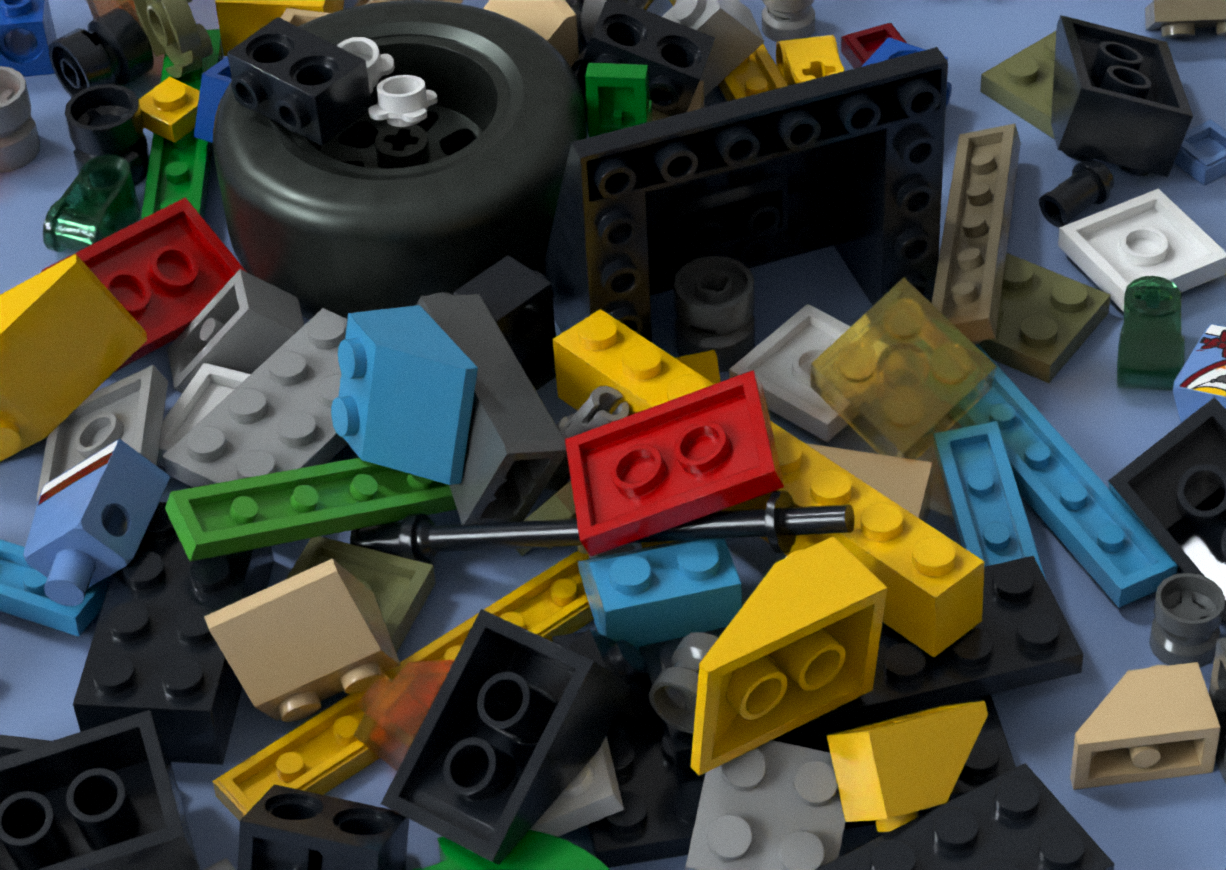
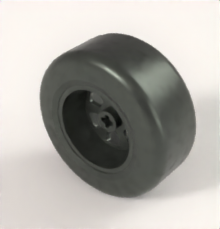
M404 0L366 4L333 12L298 26L336 46L342 41L353 37L371 39L377 44L379 53L391 55L395 63L394 71L389 75L382 76L377 85L389 77L413 75L425 81L426 90H432L437 94V103L427 108V118L415 125L395 127L389 125L386 119L380 121L371 119L368 111L324 145H320L297 132L288 130L280 123L255 110L245 108L235 101L231 82L228 85L215 115L213 149L231 244L240 264L247 273L298 298L302 316L311 319L324 308L348 319V313L415 306L421 296H430L441 292L453 295V292L507 255L527 268L536 270L545 276L544 261L571 142L587 138L586 112L579 82L570 65L546 39L529 27L514 19L483 8L431 0ZM377 85L370 94L372 106L378 103Z

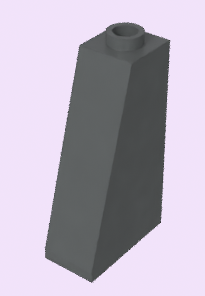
M441 292L430 296H421L416 305H420L478 367L462 481L459 484L449 485L461 523L463 525L524 521L567 453L565 440L480 294L452 295Z

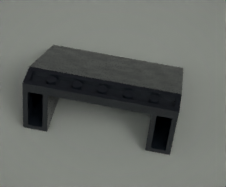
M938 47L571 142L544 261L545 276L552 283L554 293V319L561 333L601 309L652 342L650 296L674 289L676 273L683 265L690 261L707 256H725L740 261L748 268H753L833 245L881 319L931 305L939 259L948 74L947 59Z

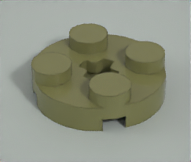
M134 0L140 25L148 38L155 56L158 57L166 53L174 64L165 68V70L174 78H180L200 70L203 58L213 54V47L204 26L195 22L188 5L192 0Z

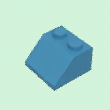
M420 305L348 313L345 340H342L338 347V362L341 370L339 395L333 400L331 406V418L336 433L344 438L363 461L448 485L461 483L478 367Z
M725 539L675 541L578 561L579 573L598 633L616 642L625 640L638 651L641 646L684 637L690 633L706 632L727 627L742 608L741 581Z

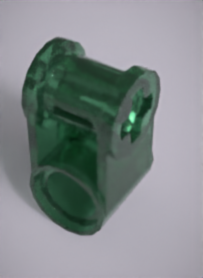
M104 155L89 160L81 167L77 177L46 214L42 234L43 242L47 249L58 253L66 249L80 251L138 221L141 210L129 163L119 156Z
M1143 276L1133 280L1126 287L1124 294V323L1121 328L1118 344L1117 388L1173 391L1174 381L1184 366L1185 338L1184 335H1181V293L1179 288L1166 278Z

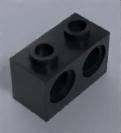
M606 0L576 78L586 83L585 76L588 63L648 65L649 100H652V109L669 116L686 113L701 79L715 37L621 0Z
M279 17L227 52L232 78L231 88L235 101L245 108L255 110L280 123L288 130L297 132L320 145H324L367 113L369 107L372 106L366 60Z
M507 255L453 292V295L480 294L536 391L556 377L553 338L556 337L553 306L554 293L552 283L543 274L527 268Z
M274 784L240 820L237 870H406L409 818L391 809Z

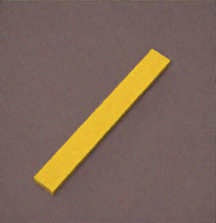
M675 541L642 542L641 545L642 548ZM577 550L484 610L552 642L553 636L576 632L594 620L578 568V561L590 559L589 554L580 553ZM479 613L401 661L400 666L383 673L384 680L377 686L360 693L349 694L213 780L216 797L240 822L274 784L324 795L415 736Z

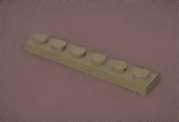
M1015 123L959 134L927 328L934 349L954 345L970 347L979 344L983 340L996 338L1021 146Z

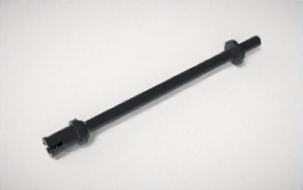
M780 490L772 492L766 503V509L717 511L631 543L767 537L775 553H789L795 544L797 535L851 533L854 529L855 516L853 508L849 504L794 507L791 495L787 491ZM409 514L403 521L354 529L350 535V544L428 564L432 562L438 552L582 545L579 538L577 519L436 526L426 514Z

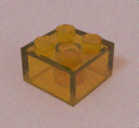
M903 278L811 363L810 387L878 454L916 460L933 444V433L947 431L991 390L997 366L915 287Z

